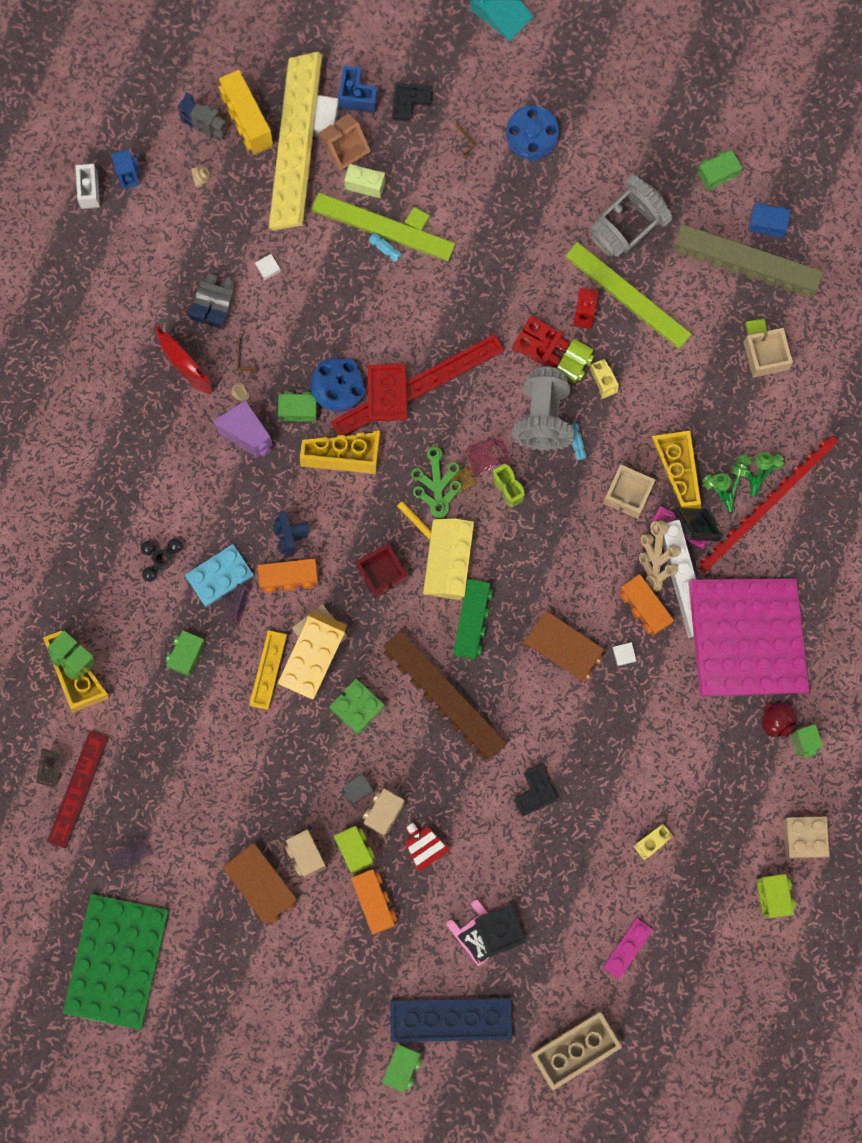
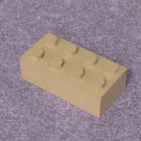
M598 1011L530 1054L553 1091L622 1047L602 1013Z

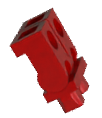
M530 315L514 342L512 351L521 353L544 367L547 364L556 368L561 357L554 354V350L557 349L565 353L570 343L562 338L563 333L557 332L552 327Z

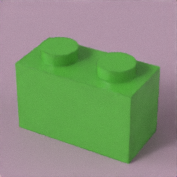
M732 150L728 152L723 151L712 160L706 159L701 162L697 173L706 189L710 190L739 176L742 166Z
M284 392L279 394V421L317 422V401L312 393L304 392L300 395L293 392Z
M182 630L181 635L178 634L175 638L174 645L176 646L173 652H169L166 658V666L173 671L190 677L206 642L204 639Z
M816 724L796 730L790 735L798 757L804 756V759L820 753L819 749L824 747Z
M398 1044L382 1083L401 1092H405V1089L410 1090L414 1078L411 1077L413 1070L418 1071L422 1061L419 1058L420 1053Z

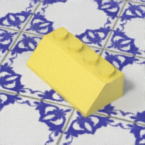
M433 519L423 589L424 595L461 600L465 596L473 521Z

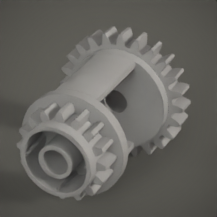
M631 175L624 182L627 189L595 218L596 223L590 228L592 230L590 233L592 240L609 257L613 255L618 257L622 252L627 253L657 224L666 226L673 219L660 194L651 185L644 183L642 179ZM626 196H628L636 209L651 222L629 244L622 234L604 218L612 209L617 214L620 213L623 208L619 203Z
M553 367L536 368L530 372V375H527V380L523 383L524 394L531 398L530 417L517 421V424H514L512 439L515 440V443H519L520 446L525 445V448L532 447V450L550 451V449L557 451V448L564 449V447H569V444L572 445L574 429H572L571 425H567V422L558 418L559 402L569 396L570 385L567 383L565 374L559 369Z

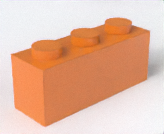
M315 559L258 565L260 589L265 591V593H275L276 589L293 591L295 587L312 589L315 587L314 585H318Z
M640 574L620 588L619 591L621 593L619 595L625 603L628 602L630 604L632 614L636 619H641L643 622L642 627L648 635L651 633L654 637L674 622Z
M372 869L352 877V883L372 935L394 927V922L397 919L394 911H389L386 903L390 901L386 891L382 892L379 886L382 884L379 872L374 873Z

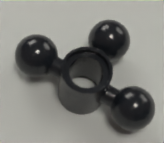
M171 539L167 544L168 549L166 551H156L155 544L149 540L141 544V552L146 556L152 555L154 562L152 567H146L142 571V577L145 581L153 582L157 578V571L159 569L167 570L171 567L172 559L170 556L173 553H179L183 548L180 539ZM161 556L167 557V561L164 564L158 563V559Z

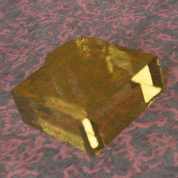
M467 468L461 470L459 474L452 478V482L458 481L462 485V491L459 494L476 486ZM454 485L457 490L459 488V485Z

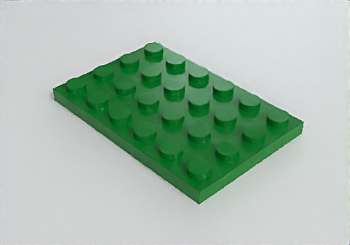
M91 894L62 1014L142 1030L169 910Z

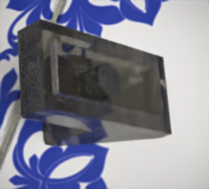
M42 748L36 783L53 788L56 787L60 767L65 762L62 753Z

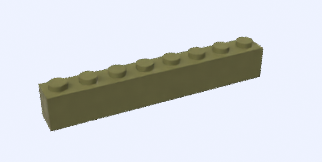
M683 224L673 251H676L678 255H688L694 257L696 261H706L714 267H724L734 274L742 273L749 279H760L767 285H778L785 291H795L807 298L814 297L823 274L821 270Z

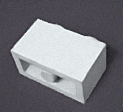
M317 95L313 137H319L318 133L331 124L336 126L335 122L337 121L339 110L338 98Z
M76 165L77 199L81 209L100 207L98 172L95 165Z

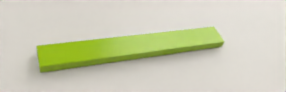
M318 193L312 206L313 212L369 233H376L380 237L449 262L455 248V243L321 193Z
M578 242L565 255L566 259L676 348L680 349L691 337L692 334Z

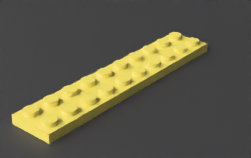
M319 52L289 58L269 221V228L271 230L303 225L322 55Z

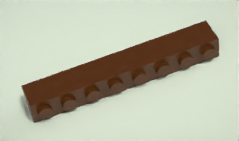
M401 630L383 646L385 650L383 654L390 661L394 660L398 664L397 669L403 675L407 673L411 678L410 683L416 689H422L424 692L423 697L430 704L432 702L438 707L436 709L443 718L447 716L450 719V726L456 732L460 730L464 734V741L469 746L473 744L478 749L476 753L483 761L485 759L490 761L507 745Z

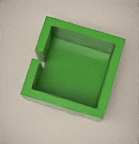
M63 631L48 646L49 660L57 667L61 665L65 670L64 673L71 680L75 678L80 681L95 665L94 657L81 645L75 647L77 642Z
M355 679L344 691L345 696L341 694L329 708L359 736L385 709V705Z

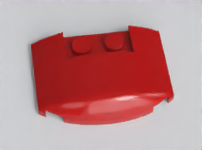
M157 325L155 328L159 343L172 367L181 376L190 381L193 388L204 393H213L209 378L199 370V366L182 347Z

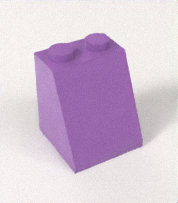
M246 401L213 421L219 435L256 457L269 454L271 448H273L270 436Z

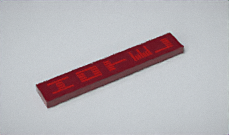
M89 731L47 839L48 843L67 848L108 737Z

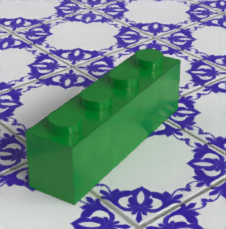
M467 579L452 657L475 661L476 656L480 657L482 645H478L480 637L484 638L486 628L482 626L483 619H487L489 612L486 602L487 600L491 601L493 589H489L490 583Z

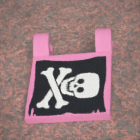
M475 899L471 902V906L478 913L474 919L488 914L478 900ZM474 919L461 929L458 928L453 920L447 921L446 926L478 966L489 959Z

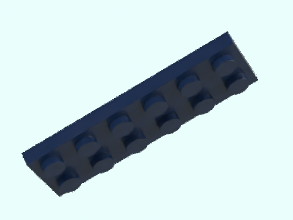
M511 998L390 1001L391 1042L512 1040Z

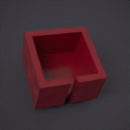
M389 543L355 562L359 574L374 599L389 592L390 586L394 589L408 581V576Z

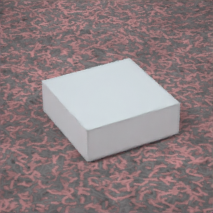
M271 254L255 262L264 280L280 272V268Z
M632 642L612 648L617 666L636 662Z

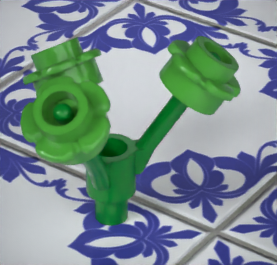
M768 452L757 454L756 465L760 468L757 476H752L751 472L747 474L748 481L750 482L751 496L758 495L761 484H763L773 468L780 470L781 467L785 466L782 456L777 453L772 455ZM747 454L736 458L737 462L735 465L741 463L750 466L753 464L751 460L753 457H748Z
M737 463L736 466L732 465V473L736 474V478L730 491H727V489H729L732 480L727 473L714 474L713 476L709 474L702 480L704 483L702 487H705L707 491L712 487L723 501L727 512L734 510V497L740 477H747L748 472H750L747 470V465Z

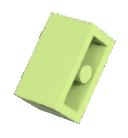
M349 164L344 180L345 189L381 198L385 184V173Z

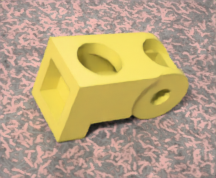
M602 359L590 364L591 373L598 385L602 399L618 393L619 385L606 360Z
M662 824L633 847L642 859L646 860L673 835Z

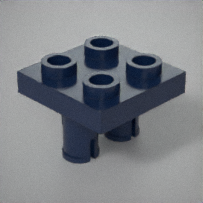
M286 511L278 512L276 519H274L273 531L275 536L278 535L279 537L278 549L280 554L283 553L284 558L292 557L296 547L294 541L307 538L310 528L307 521L291 525Z

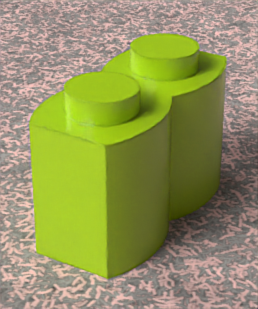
M573 339L557 369L562 371L565 377H567V381L575 384L577 380L581 381L585 374V371H583L585 365L589 366L594 358L592 355L594 349Z
M507 464L494 469L493 482L502 491L506 504L512 508L523 502L524 490L521 484L515 480L512 469Z

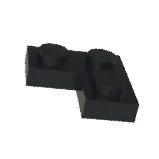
M395 83L392 120L410 121L412 104L430 106L431 86Z
M541 765L523 773L531 791L514 799L521 817L558 801Z

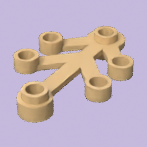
M662 520L652 522L650 527L651 533L656 537L655 549L652 547L653 537L651 534L641 536V543L647 552L640 553L639 561L643 564L648 575L645 582L653 592L660 591L663 581L669 576H674L678 573V568L675 564L666 565L665 570L660 573V567L671 558L678 557L680 554L677 546L668 547L667 551L662 554L663 535L668 531L667 523Z

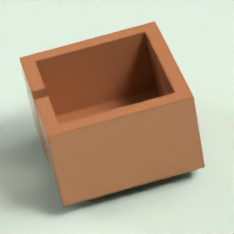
M349 114L336 121V126L331 124L318 133L330 161L340 171L371 152L359 123Z

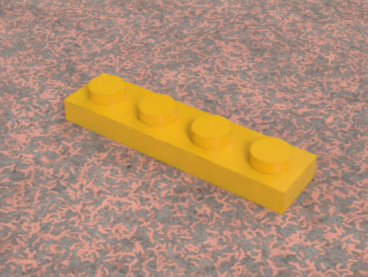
M268 630L249 706L269 710L287 634Z

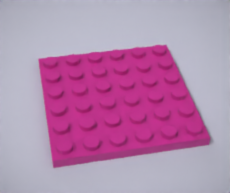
M715 579L688 581L700 697L809 693L797 579Z

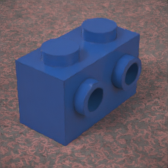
M120 150L112 154L116 174L122 189L140 185L138 175L141 174L136 157L131 156L130 150Z
M765 203L753 204L748 231L784 238L788 229L791 210L781 206L771 207Z

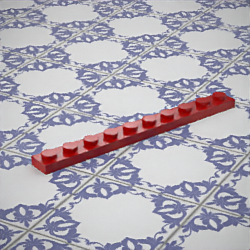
M496 335L488 337L406 381V404L503 353L504 349ZM368 402L330 422L337 436H347L374 421L369 422Z
M834 436L829 440L825 438L818 445L820 449L816 453L812 451L805 458L807 462L803 466L799 464L792 471L794 475L791 478L785 477L779 484L781 487L777 491L773 489L766 496L768 500L764 504L760 502L753 509L755 513L751 517L747 515L740 522L742 526L738 530L733 528L726 536L728 539L724 543L720 541L713 548L715 552L711 556L707 554L700 561L702 565L699 570L705 574L837 444L838 440Z

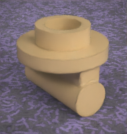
M199 165L191 169L196 188L202 187L203 184L209 182L210 172L206 167Z

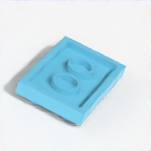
M232 544L187 573L185 577L204 606L208 607L253 578L254 575Z

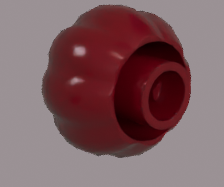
M771 702L764 707L763 710L765 712L761 724L769 736L775 738L782 736L786 738L796 730L794 725L797 723V714L792 706L787 703L774 705Z

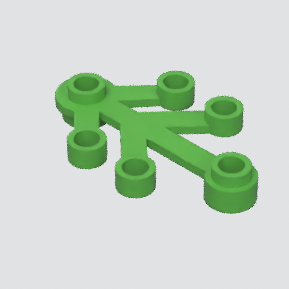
M432 446L427 451V457L431 460L433 481L426 477L419 468L413 469L411 476L434 492L435 500L428 496L425 490L419 486L414 488L413 495L431 506L430 511L434 517L444 518L449 513L448 504L457 493L462 491V485L458 481H453L450 484V491L444 498L442 491L453 477L460 473L461 469L457 463L449 464L448 472L441 480L439 462L443 458V451L437 446ZM433 451H437L435 456H431ZM453 466H457V470L455 472L451 471ZM416 472H420L419 477H415ZM458 484L459 488L453 490L454 485ZM418 490H422V494L420 496H417L416 494ZM439 505L442 506L441 511H437Z

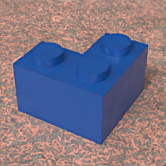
M343 65L338 96L339 109L375 113L378 97L377 86L361 85V67Z

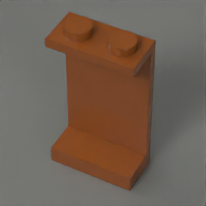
M547 611L542 615L524 642V646L529 649L533 648L579 679L578 682L580 684L583 680H589L593 674L591 669L594 664L598 666L604 658L601 655L604 649Z
M255 843L251 844L222 867L265 925L270 923L272 926L281 919L280 914L284 911L289 913L297 906L295 904L298 901L297 898L285 885Z

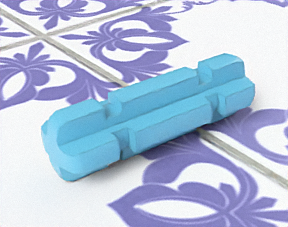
M374 233L371 235L369 242L372 245H377L376 248L386 256H390L389 258L394 262L400 259L401 252L397 249L394 250V247L384 239L381 240L378 234Z
M571 424L572 429H574L572 445L574 451H576L575 456L577 460H583L587 455L585 450H583L584 445L579 433L578 424Z

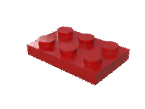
M405 364L368 365L369 422L407 421Z

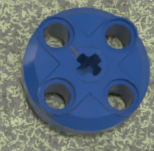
M526 106L517 110L510 117L506 127V141L509 148L519 157L529 161H536L549 155L557 145L559 138L558 123L553 114L547 109L539 106ZM531 114H532V115H535L536 117H535V118H530V117H528V115H531ZM551 131V132H554L555 134H554V135H548L547 132ZM511 132H517L518 134H517V135H511L510 133H511ZM533 148V149H536L537 151H536V152H530L529 149Z
M334 357L325 359L318 364L310 379V389L313 397L321 406L330 411L344 412L356 406L365 394V381L353 360Z

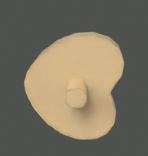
M237 382L233 385L232 395L240 401L249 399L250 395L243 383Z

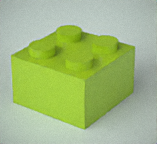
M356 826L334 836L352 875L374 865L372 860L375 859V856L370 846L366 848L363 843L367 840L362 829L357 830Z
M786 874L763 877L756 880L763 919L794 914L793 910L796 909L795 901L790 897L789 890H792L790 878H787Z

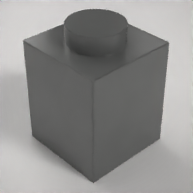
M363 774L343 786L344 792L342 795L348 803L351 801L354 805L373 793V790Z

